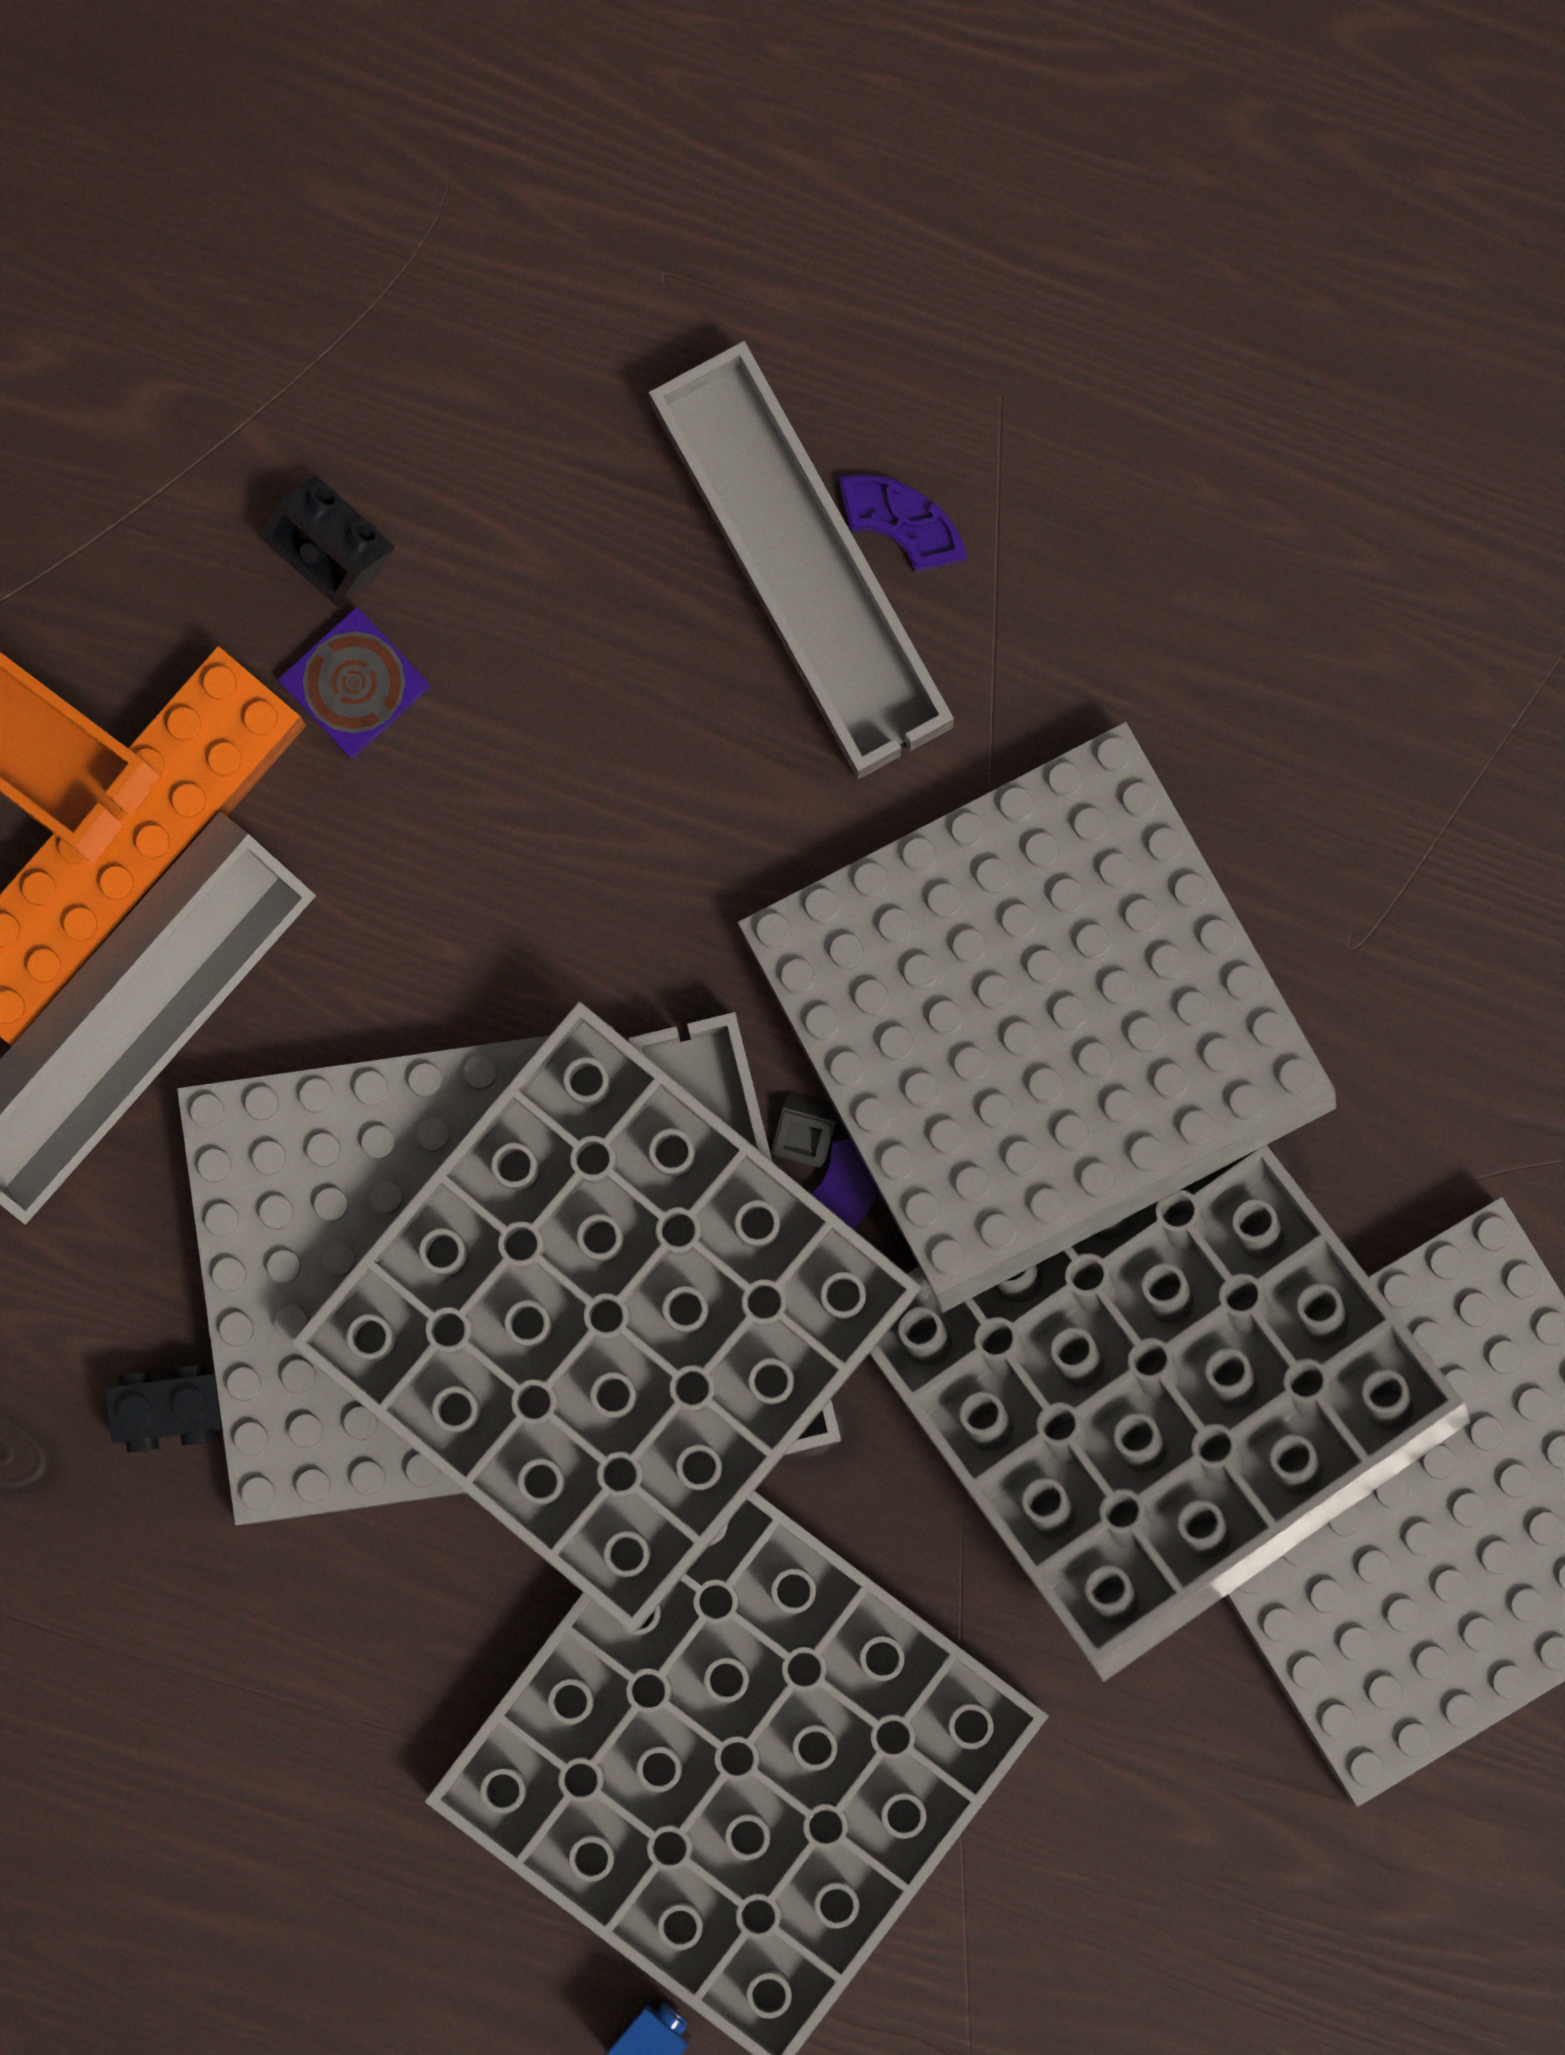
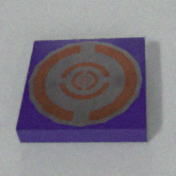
M358 607L350 612L278 679L279 683L352 761L432 688L427 680Z

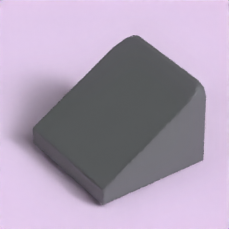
M788 1092L782 1108L771 1155L823 1169L838 1117L831 1102L797 1092Z

